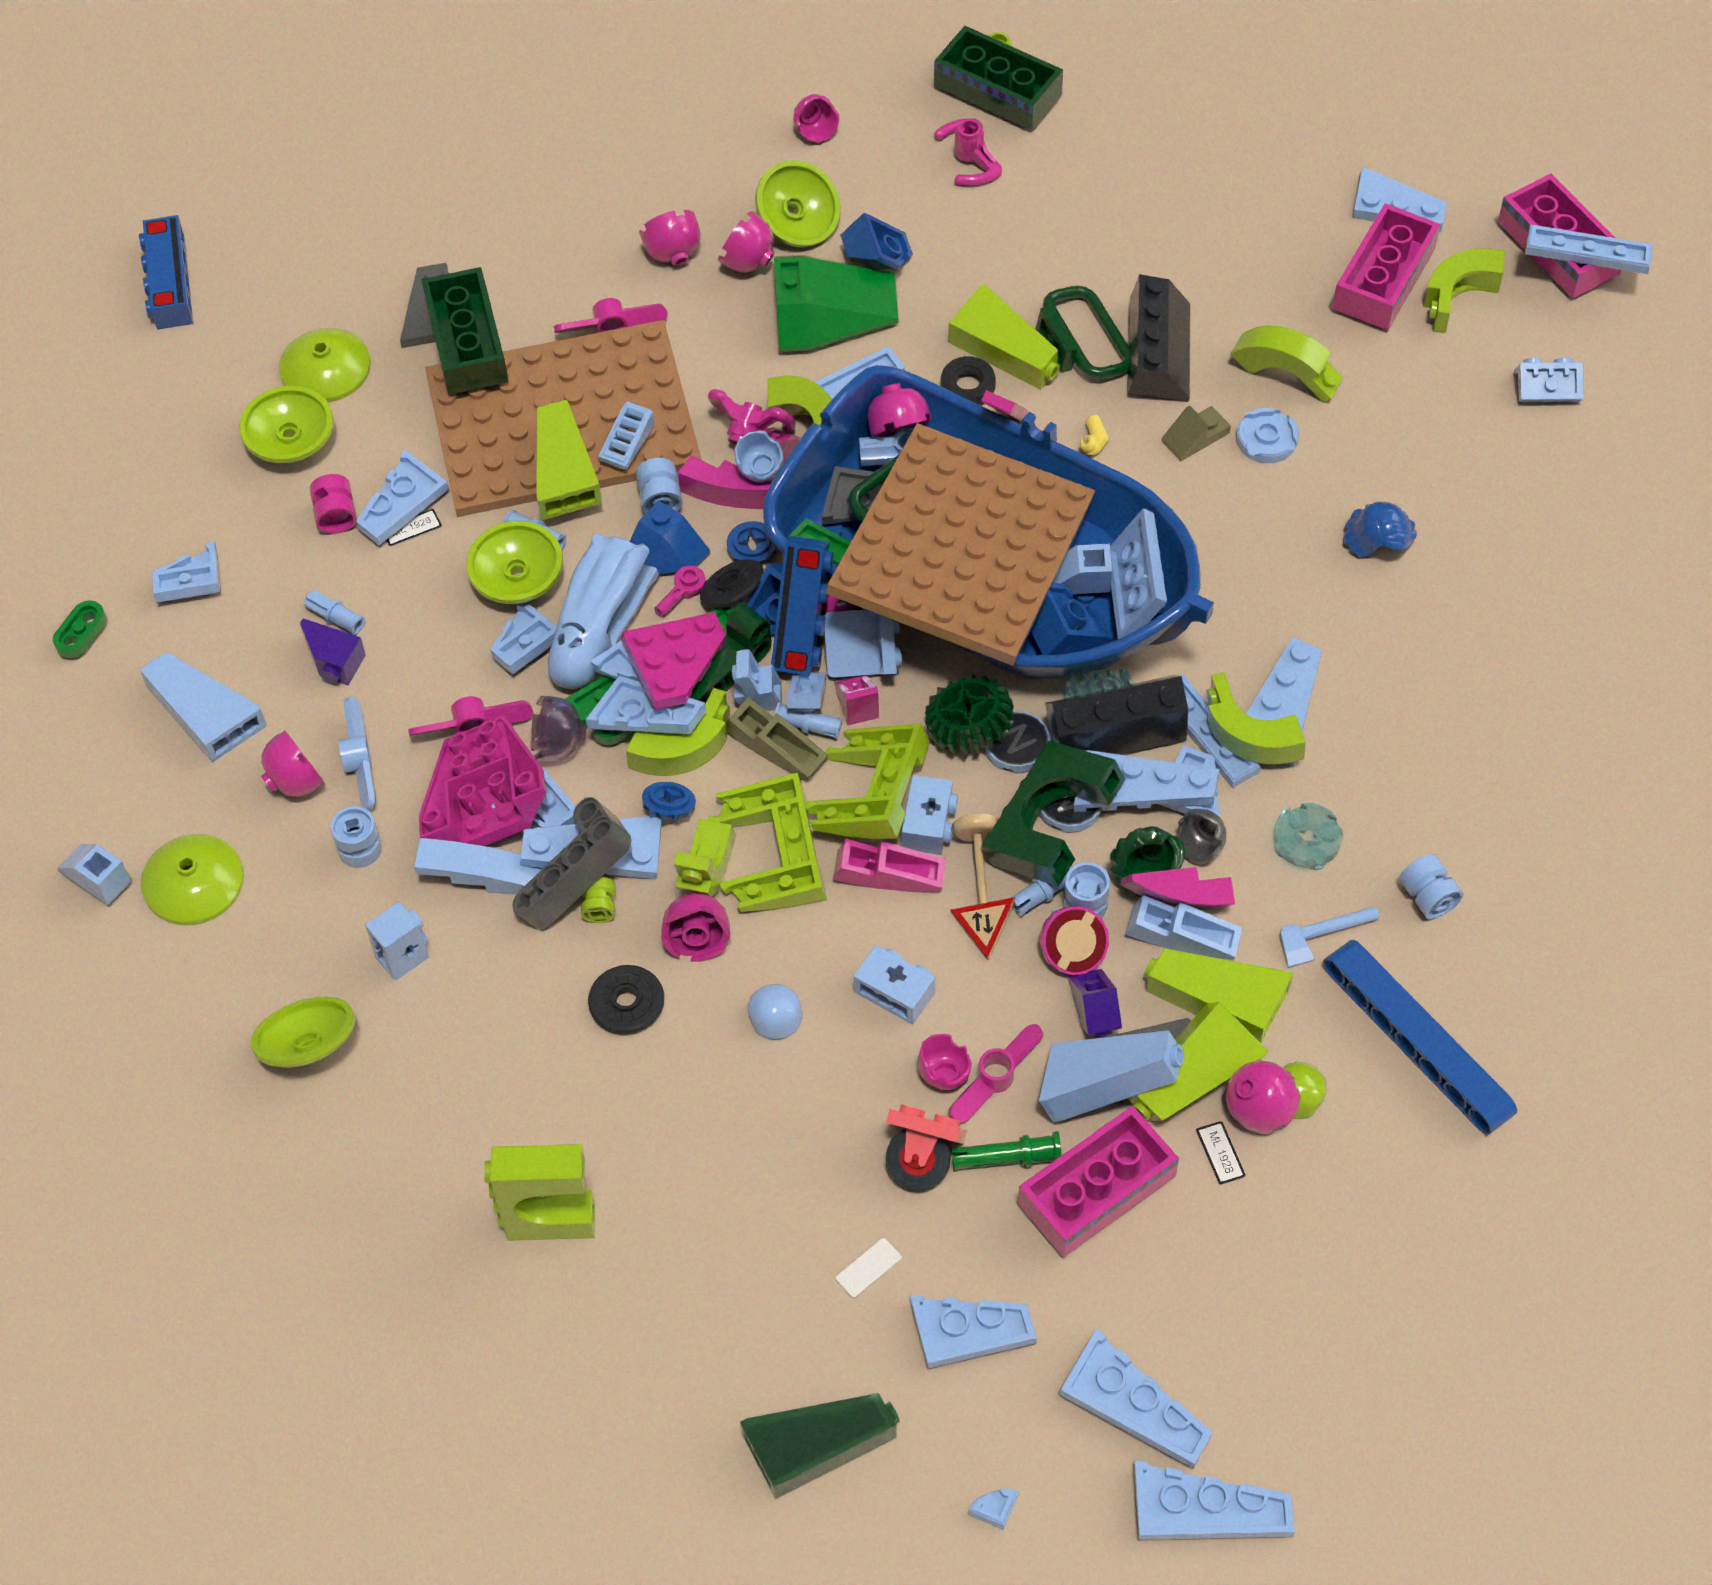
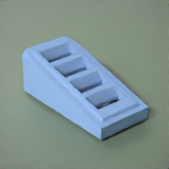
M627 401L617 416L599 453L598 460L627 470L655 426L653 411ZM626 428L634 430L636 432L633 433L631 431L626 430ZM619 439L630 442V444L619 441ZM615 448L617 450L625 452V455L618 454L616 452H613L612 450Z

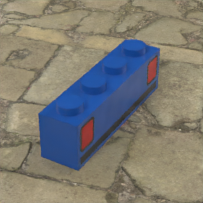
M174 215L142 220L144 233H139V241L142 251L146 253V255L141 256V263L144 273L148 274V277L143 278L146 296H150V300H145L148 318H154L157 330L193 324L185 237L179 216Z
M791 536L785 542L771 661L775 671L809 676L815 667L820 666L822 648L817 647L818 636H823L826 624V616L821 615L822 603L827 604L829 595L826 594L828 584H825L826 571L831 572L834 553L829 552L830 542Z

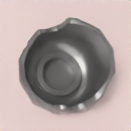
M1195 808L1178 821L1180 827L1176 837L1183 841L1186 849L1185 858L1192 863L1204 864L1216 857L1224 848L1227 837L1226 827L1220 816L1208 809Z

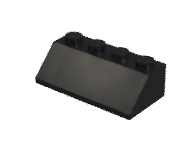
M1139 274L1130 297L1128 392L1188 402L1190 399V303L1169 279Z
M1170 675L1045 703L1052 741L1080 750L1121 755L1187 740L1188 705L1182 676Z

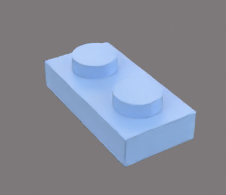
M811 672L809 676L793 674L787 693V708H796L799 712H811L815 709H820L826 688V673Z

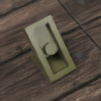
M1189 405L1164 434L1162 443L1181 462L1228 435L1231 425L1213 406L1197 413Z

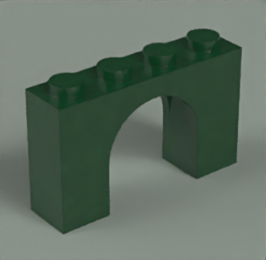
M1048 741L981 845L992 865L1059 886L1074 863L1075 858L1065 840L1034 831V822L1047 805L1064 797H1081L1109 806L1126 780L1116 760Z

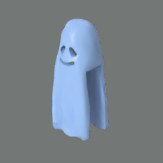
M597 533L593 535L589 548L580 559L571 577L549 652L548 673L556 685L567 689L582 688L588 685L598 673L594 671L591 660L617 644L622 636V632L625 631L636 614L648 589L658 578L657 568L643 565L650 552L649 548L644 544H632L623 538L614 536L609 538Z

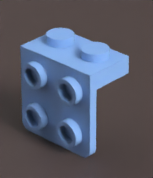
M867 609L828 612L824 615L826 616L824 630L827 674L830 677L897 674L896 667L902 664L900 647H895L894 634H899L898 621Z

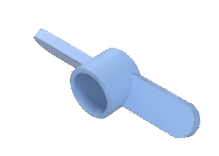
M351 696L344 700L349 738L339 740L340 755L344 772L356 771L361 807L366 810H372L375 804V795L370 770L372 768L370 752L365 734L361 705L355 697Z

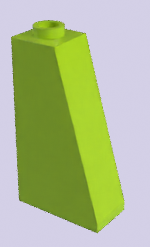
M984 284L980 285L949 322L948 343L1040 390L1048 380L1052 381L1059 371V364H1057L1058 349Z
M567 400L549 403L537 408L536 497L541 521L602 504L600 484Z
M1164 948L1158 959L1152 958L1150 960L1144 977L1148 978L1146 992L1195 1015L1207 1003L1220 1002L1262 1043L1290 991L1293 974L1284 970Z
M1220 1002L1207 1003L1175 1039L1177 1044L1182 1046L1184 1052V1063L1180 1066L1177 1081L1127 1099L1146 1121H1163L1230 1079L1233 1073L1244 1064L1260 1060L1269 1051Z

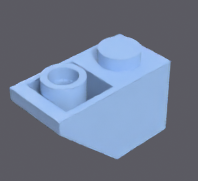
M1110 544L1077 545L1068 550L1053 583L1065 584L1074 591V594L1110 592L1112 580Z
M80 844L57 868L60 873L106 905H109L131 882L123 862L98 844Z

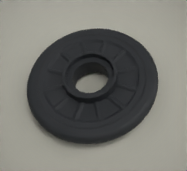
M744 559L722 567L706 581L704 588L700 592L701 602L708 608L720 609L742 601L759 586L760 578L764 572L763 566L756 560Z
M620 965L603 972L592 984L588 995V1006L594 1020L606 1030L620 1034L635 1033L647 1028L659 1017L664 1005V990L658 978L649 970L636 965ZM630 992L636 996V999L631 1005L622 1006L617 1002L618 996L622 993Z

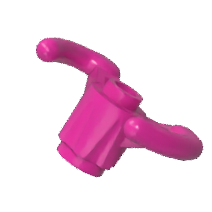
M975 118L951 121L934 132V137L937 140H942L947 135L955 132V155L965 162L975 161L986 171L974 175L958 174L954 179L957 185H982L995 180L1002 174L1001 164L987 149L984 141V131H982L983 125Z
M712 389L708 393L709 402L716 409L725 413L731 421L727 435H729L728 441L733 445H736L738 440L748 432L765 429L777 421L782 423V429L785 432H790L796 426L792 415L781 408L773 407L762 411L760 406L751 402L738 405L722 390Z

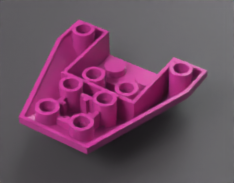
M504 715L493 720H487L479 726L456 733L444 740L419 813L420 838L486 846L531 827L546 794L544 770Z

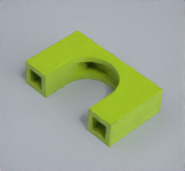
M582 1144L491 1147V1160H487L484 1163L485 1183H489V1197L493 1198L494 1213H498V1227L504 1228L508 1241L595 1238V1200L593 1191L585 1190V1156Z

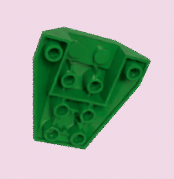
M806 255L774 256L779 352L809 351L899 323L895 273Z

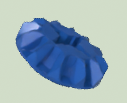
M748 521L734 527L727 537V550L730 552L733 560L752 559L758 562L763 560L769 562L770 556L776 553L777 547L767 535L765 524L762 522ZM749 537H752L756 544L755 550L750 549L748 545Z
M653 783L646 787L642 794L643 808L649 810L650 816L659 815L662 817V820L672 818L674 821H677L679 817H689L690 812L695 809L696 799L694 794L687 787L678 783Z

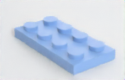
M1144 508L1110 546L1112 562L1111 589L1118 640L1148 624L1157 613L1164 609L1167 603L1154 513Z

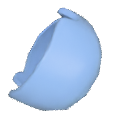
M765 431L748 432L738 440L734 449L735 462L743 476L754 482L763 483L772 480L784 464L780 443L772 439Z
M769 984L756 990L750 997L748 1013L758 1035L773 1040L786 1038L797 1031L802 1021V1009L799 998L792 989L783 984Z

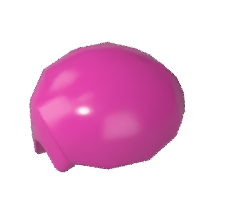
M811 94L803 98L794 108V125L798 132L808 141L823 142L830 139L837 131L840 121L839 113L834 108L832 102L825 96Z
M950 1034L931 1035L922 1042L918 1055V1068L920 1075L928 1084L940 1090H951L960 1087L968 1080L972 1062L967 1053L966 1046L955 1044Z

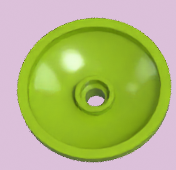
M799 160L777 163L765 172L756 188L755 205L757 214L769 224L773 231V237L787 245L794 247L817 245L826 240L838 225L841 204L836 187L822 170L810 163ZM787 208H792L795 215L791 214Z
M321 328L300 335L285 348L279 361V374L284 386L309 388L319 393L327 402L343 399L357 391L366 381L371 368L370 354L365 343L355 334L336 328Z
M281 386L261 393L246 406L240 418L239 431L245 447L256 457L273 463H291L313 455L326 444L333 430L334 419L328 402L319 393L301 386Z
M508 521L487 529L477 537L469 549L466 567L473 587L481 595L498 603L519 604L534 600L553 587L562 571L563 555L558 540L546 528L528 521Z
M206 834L185 835L165 843L152 854L142 872L141 891L147 906L159 918L177 925H197L217 918L233 905L243 886V866L237 852L224 840ZM192 865L190 869L183 870V868Z
M313 997L300 1000L277 1010L263 1020L252 1035L251 1048L259 1061L274 1067L292 1068L313 1064L333 1053L347 1040L355 1025V1015L351 1006L339 998Z

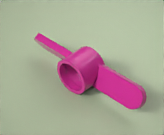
M605 298L593 306V319L561 323L553 326L554 333L597 328L598 332H604L660 320L665 321L668 312L662 304L623 309L622 303L618 299Z
M468 696L460 698L452 704L453 720L410 728L408 733L409 736L451 728H455L456 732L459 733L503 715L511 724L528 720L533 714L531 704L525 700L484 707L482 699Z
M1031 1024L1025 1027L1005 1050L994 1048L986 1051L981 1056L979 1076L950 1106V1118L959 1120L960 1123L966 1122L993 1093H1000L1010 1088L1014 1080V1068L1043 1037V1031L1039 1025ZM992 1064H999L1006 1067L1009 1072L1001 1077H993L984 1070Z

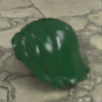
M1156 826L1140 827L1129 832L1126 838L1118 840L1116 848L1110 854V860L1114 863L1111 865L1110 871L1115 875L1114 880L1121 884V878L1132 874L1181 869L1186 849L1181 839Z

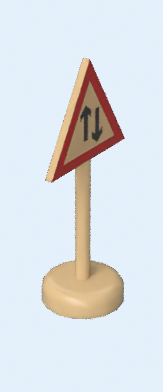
M976 813L959 817L952 825L954 835L958 839L974 842L979 904L951 909V912L989 959L1016 897L988 902L984 856L981 845L999 818L991 814Z

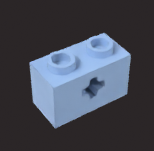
M913 775L902 828V847L924 853L942 855L944 842L950 843L952 837L953 823L948 822L949 814H956L958 794H953V780Z
M400 901L365 924L376 959L395 981L429 958L425 945L429 941L421 930V927L424 926L421 918L413 909L407 911Z
M875 945L853 976L854 993L914 1025L935 994V977L928 969L920 965L914 966L903 960L896 951L892 949L885 950L878 945Z

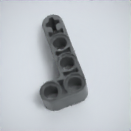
M587 797L581 800L573 812L574 821L582 832L514 897L512 904L514 912L537 929H545L550 926L623 857L631 846V836L618 817L594 797Z

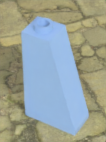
M168 652L159 658L151 660L145 667L140 669L147 689L212 763L267 727L261 708L257 704Z
M1169 1030L1052 1043L1039 1102L1052 1121L1059 1122L1177 1081L1180 1066L1184 1063L1183 1048L1180 1044H1177Z

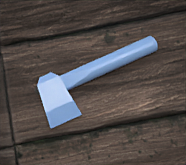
M1377 908L1363 909L1303 927L1293 924L1282 927L1279 935L1288 968L1315 960L1306 940L1378 920L1379 912Z

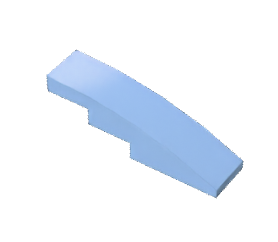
M420 838L414 865L416 874L449 876L451 883L481 885L486 887L487 893L516 895L543 868L520 866L521 854L462 842Z

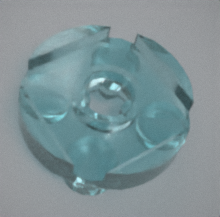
M1303 803L1300 807L1292 810L1289 807L1279 815L1275 824L1273 838L1276 854L1295 866L1321 870L1325 867L1326 863L1336 857L1341 847L1343 832L1336 822V816L1329 809L1314 803ZM1307 830L1312 831L1313 838L1315 839L1310 841L1304 840L1299 833L1305 834Z

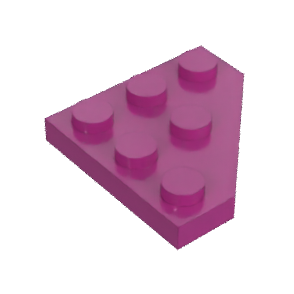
M715 612L622 632V643L654 710L686 703L692 695V689L698 681L702 680L711 666L713 657L717 651H721L726 640V633Z

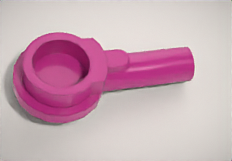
M686 566L679 569L674 575L675 587L654 607L655 612L663 617L683 598L690 599L692 596L698 595L706 583L704 572L695 566Z

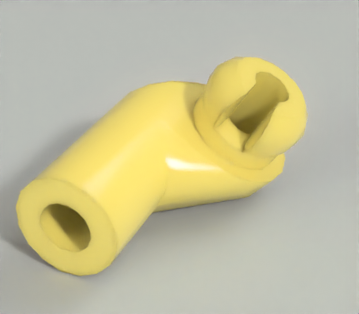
M1092 415L1085 422L1090 435H1086V440H1080V448L1084 454L1089 456L1098 454L1108 441V435L1100 417Z

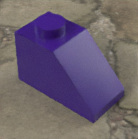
M302 618L300 621L302 633L319 676L328 682H339L349 686L366 656L361 637Z
M1097 969L1086 974L1068 975L1079 1020L1088 1035L1092 1034L1095 1037H1103L1112 1034L1113 1030L1122 1029L1117 988L1102 969Z

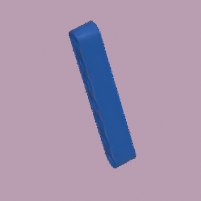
M1349 940L1323 960L1325 970L1337 985L1479 1131L1490 1135L1517 1114L1516 1104L1509 1094L1359 942Z

